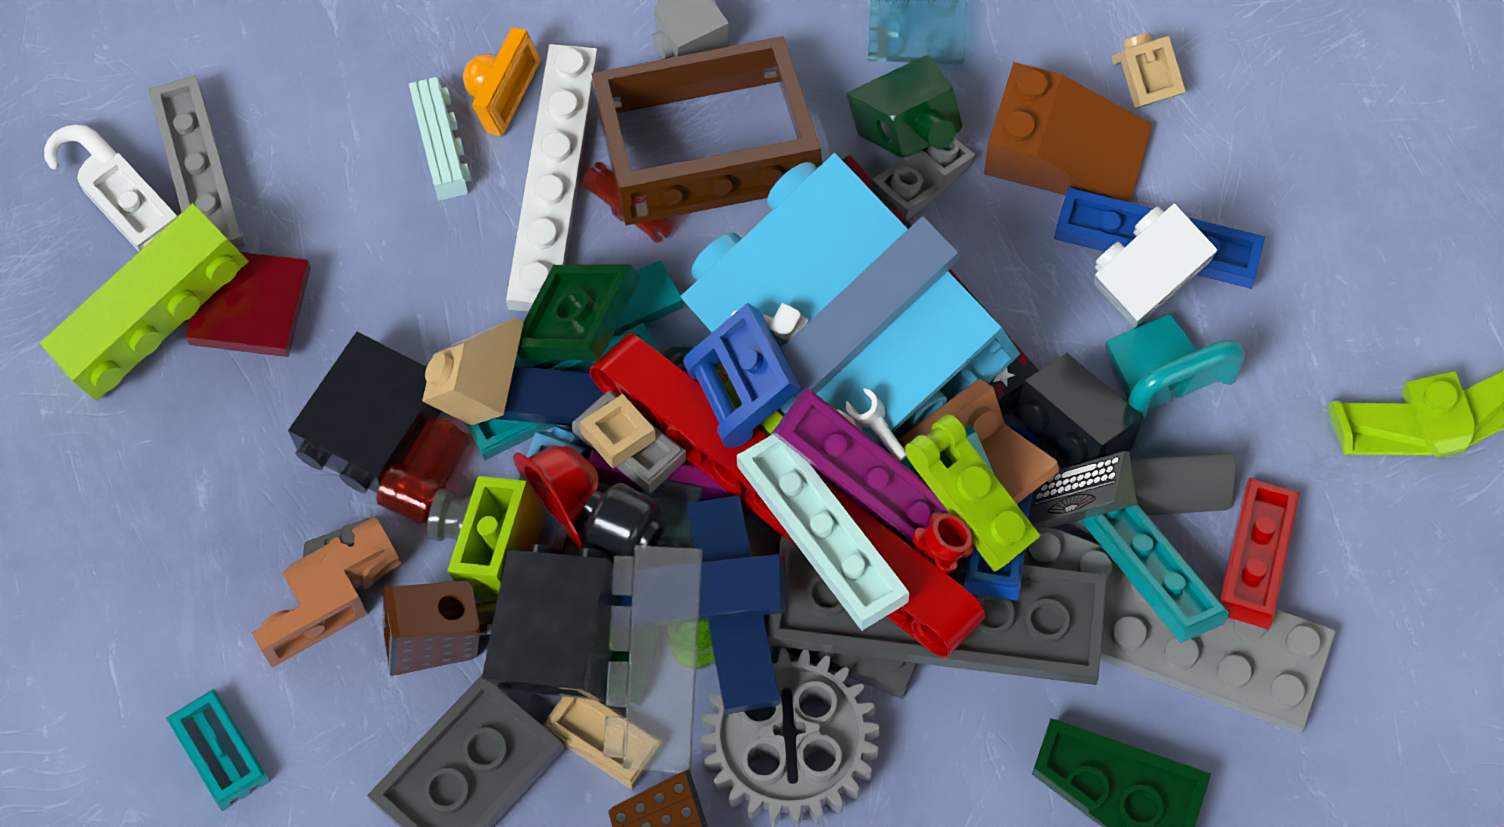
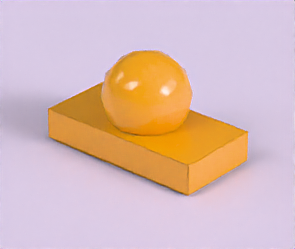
M512 27L497 56L494 54L477 55L464 68V87L475 98L472 107L487 134L502 137L541 62V58L527 30Z

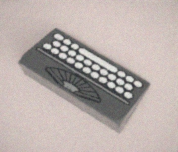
M1123 451L1060 469L1056 475L1033 491L1028 520L1034 527H1056L1137 505L1129 452Z

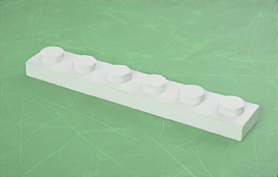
M549 44L506 297L508 310L529 312L552 266L566 265L594 90L591 73L597 71L598 65L597 48Z

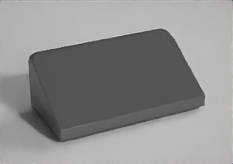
M1232 452L1130 460L1137 504L1147 516L1224 511L1231 508L1236 469V457Z

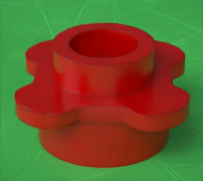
M933 513L929 518V525L926 528H917L913 533V542L916 547L922 549L924 554L931 561L935 562L936 567L946 573L953 572L957 568V560L961 556L968 557L973 552L972 534L969 527L962 519L953 514Z

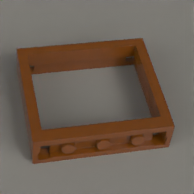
M784 36L591 73L598 115L625 226L768 198L770 191L777 181L795 166L805 162H811L817 168L822 165L821 147ZM774 67L775 71L764 73L766 68ZM779 82L797 136L796 140L631 172L616 113ZM620 97V101L614 102L613 98ZM645 196L646 202L632 205L631 198Z

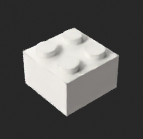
M1175 203L1165 212L1159 206H1156L1136 224V230L1133 232L1136 238L1126 247L1119 241L1116 242L1095 262L1097 264L1095 269L1098 272L1094 276V285L1134 329L1209 264L1217 252L1216 247Z

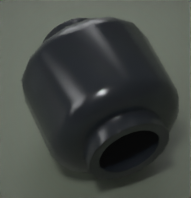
M623 483L612 485L604 493L596 490L586 502L581 514V518L587 521L585 527L586 541L594 548L610 554L612 558L623 564H630L638 558L646 560L656 549L666 528V523L661 520V508L658 503Z

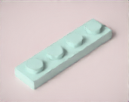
M775 435L767 437L737 455V467L861 631L908 603L909 591L805 459Z

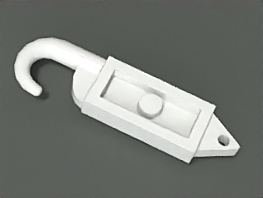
M78 124L64 126L55 131L47 140L44 148L45 161L53 170L59 167L56 152L64 143L76 141L89 151L91 156L83 163L78 172L77 179L83 192L138 252L178 217L130 164L90 127Z

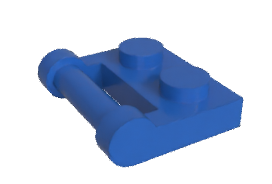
M749 303L745 304L688 352L683 360L689 376L692 379L698 380L719 422L717 433L723 445L727 448H736L747 443L751 439L753 429L802 390L760 309ZM719 360L742 402V405L737 409L717 372Z

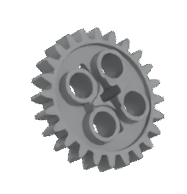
M781 648L778 663H773L780 702L779 706L772 707L775 713L768 720L762 722L754 721L745 714L746 711L724 715L721 695H709V706L718 714H702L701 717L702 727L713 732L700 737L701 749L714 752L704 759V767L706 771L722 770L713 780L715 790L720 791L732 786L733 789L729 795V805L733 808L745 799L749 801L748 818L751 820L762 809L769 810L770 826L775 827L782 813H789L793 827H799L801 812L809 811L814 821L819 824L822 823V806L827 804L836 813L840 814L842 812L841 793L854 799L859 797L860 788L854 778L861 780L871 779L872 768L862 760H875L878 758L879 747L867 741L879 737L880 728L879 724L864 722L874 715L875 705L868 702L858 704L864 696L865 686L863 683L846 687L850 669L845 667L832 675L829 673V656L826 655L817 666L810 664L809 650L802 651L798 662H790L786 648ZM784 691H789L792 694L798 770V781L794 784L789 783L787 779L781 694ZM814 699L826 703L830 710L824 716L814 718L805 715L800 708L807 701ZM823 752L831 756L834 764L828 770L820 772L810 769L804 761L812 753ZM760 756H769L779 764L777 770L769 775H758L749 768V765L755 758Z

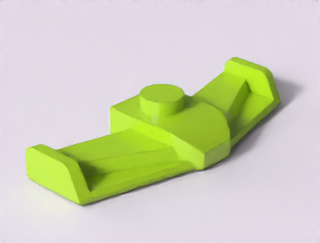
M1504 370L1465 390L1462 389L1456 371L1407 381L1401 390L1406 403H1341L1340 401H1330L1326 408L1343 455H1434L1437 458L1464 453L1468 447L1504 429Z

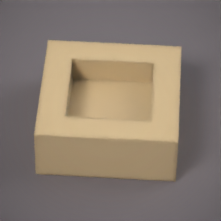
M623 394L580 421L581 434L612 469L656 441L655 428Z

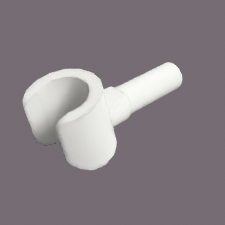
M783 303L780 305L774 318L763 315L771 332L787 342L808 322V319L802 316L798 310ZM734 310V311L732 312L731 316H732L733 314H735V313L737 312V310Z
M863 389L872 400L870 410L865 414H858L855 408L847 401L846 410L848 414L864 428H870L880 438L891 455L899 462L907 457L905 449L884 420V404L871 390Z

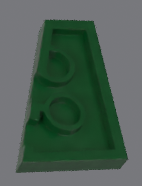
M1050 718L1032 775L1101 827H1195L1211 773Z

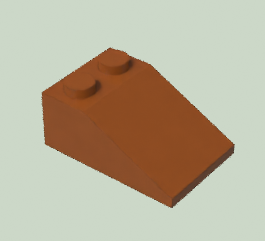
M1013 62L989 138L984 174L1066 195L1067 188L1069 187L1131 203L1152 124L1063 74Z

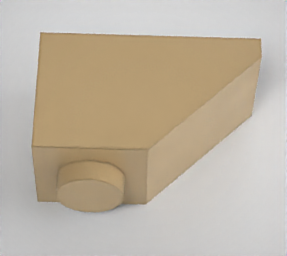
M513 318L484 329L433 354L425 371L427 382L422 401L471 426L504 415L524 322Z

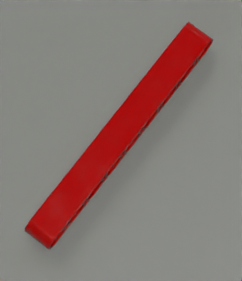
M629 333L625 335L601 357L600 361H597L590 367L591 378L603 394L608 390L617 397L623 394L646 420L686 450V459L732 496L740 495L742 504L796 545L737 467V455L766 439L767 435L755 427L753 435L747 443L736 448L725 447L717 433L719 422L700 384L634 334ZM821 478L909 591L908 603L886 617L935 655L948 658L984 620L985 611L980 602L967 589L945 572L939 570L932 562Z

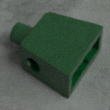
M928 54L846 93L857 134L898 157H909L929 146L943 149L952 143L955 134L960 132L963 126L952 85Z

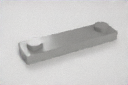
M196 75L149 88L181 212L194 203L237 249L245 247L206 104Z

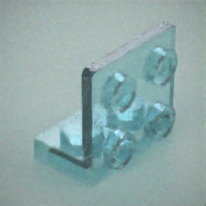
M871 0L868 61L912 62L928 54L936 64H963L965 62L967 0Z

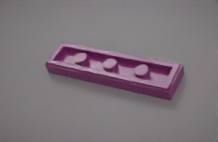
M804 389L773 430L772 434L927 557L923 550L917 548L914 544L913 533L917 528H926L929 525V518L933 513L939 512L944 514L949 512L922 479L812 390Z

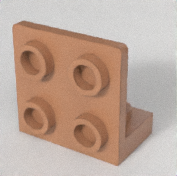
M981 378L898 439L905 449V446L918 435L927 436L930 434L933 423L946 414L953 415L962 423L964 428L970 425L977 432L995 477L1016 504L1059 472L1058 463L1054 458L1005 425L994 388Z

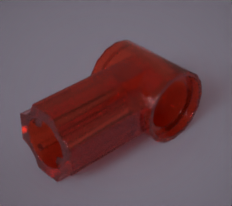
M441 417L438 419L429 418L402 464L399 462L394 463L386 472L377 492V504L426 527L434 496L439 488L446 489L447 481L470 444L469 435L460 430L456 424Z

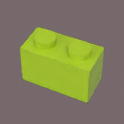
M484 476L477 477L447 572L455 582H471L475 601L488 602L498 599L507 550L528 551L529 545L538 543L547 510L527 481Z

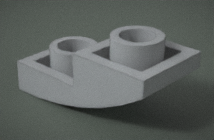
M954 137L949 146L943 149L929 146L909 157H904L903 160L872 180L908 220L946 190L973 163L976 155Z

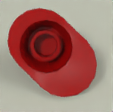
M551 446L528 458L516 452L513 460L522 479L529 483L543 506L557 518L576 549H582V543L573 524L581 516L590 496L596 490L599 491V475L594 466L570 446Z

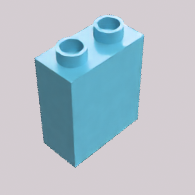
M834 152L818 168L811 162H805L784 174L774 185L767 198V205L772 211L743 238L736 233H729L709 244L700 253L692 266L691 274L696 282L680 297L711 332L728 320L734 310L738 311L747 303L760 309L762 315L765 314L774 318L780 305L783 303L798 310L809 322L908 229ZM947 271L816 394L835 410L839 409L849 415L846 410L847 401L855 408L858 414H865L870 410L872 400L863 389L871 390L884 404V420L898 440L979 378L989 384L1020 355V352L1003 328ZM773 334L780 348L787 343V341ZM794 396L780 407L784 414L787 413L796 401ZM863 427L862 432L891 454L870 428Z

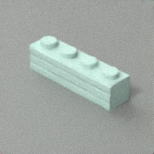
M439 77L408 83L438 201L468 194L465 182L471 181L467 163H460L459 156L465 155L461 138H454L452 131L458 130L454 112H447L446 106L451 105L448 88H441Z

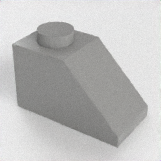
M658 0L654 11L656 33L652 34L651 37L661 59L730 46L729 23L714 0Z

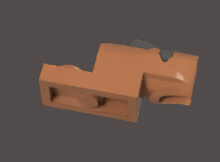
M376 516L371 519L366 518L343 526L342 529L308 540L304 544L303 558L292 563L282 573L300 606L291 611L282 610L272 614L262 623V627L251 632L272 668L367 615L355 589L361 586L365 590L368 589L387 572L401 565L394 547Z

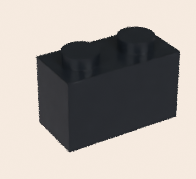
M1068 353L1024 381L1014 413L1030 431L1035 432L1055 449L1066 462L1073 466L1123 451L1130 452L1144 418L1142 414Z

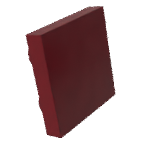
M241 252L249 262L237 272L229 283L223 285L199 307L198 311L190 318L185 338L189 345L289 357L311 270L310 264L307 259Z

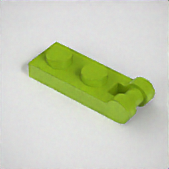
M946 414L933 423L930 434L927 436L918 435L905 446V453L911 464L946 510L967 524L972 534L973 545L995 572L1008 564L1041 535L966 439L967 433L962 423L953 415ZM942 451L953 462L948 468L940 460V453Z

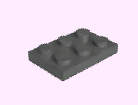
M481 675L373 788L367 797L371 803L398 827H493L561 754L564 746L558 738L496 685L482 679Z

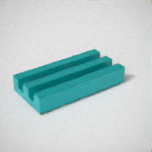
M215 689L210 690L166 717L222 811L232 806L230 802L240 796L243 799L251 794L250 789L258 784L262 787L270 782ZM210 706L215 711L251 773L243 778L202 712ZM193 718L232 784L225 789L221 788L183 722Z

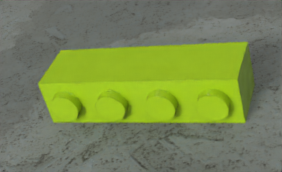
M192 203L40 342V345L75 384L98 401L108 391L114 389L121 382L122 378L140 361L153 353L161 342L179 325L191 318L198 311L199 307L218 289L229 283L249 261Z

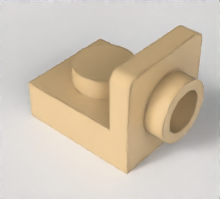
M1150 32L1123 40L1124 49L1111 55L1113 65L1122 64L1135 108L1186 92L1169 36L1153 40Z

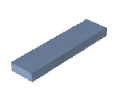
M924 216L916 221L780 348L802 389L794 395L796 399L804 389H810L815 394L822 389L962 258L959 252Z

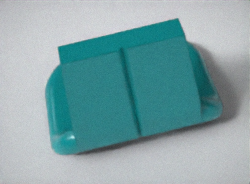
M1171 314L1107 340L1105 349L1127 397L1126 402L1144 416L1142 423L1146 419L1148 411L1172 401L1173 397H1182L1215 382L1232 385L1238 378L1245 357L1243 347L1233 340L1215 342L1197 350Z

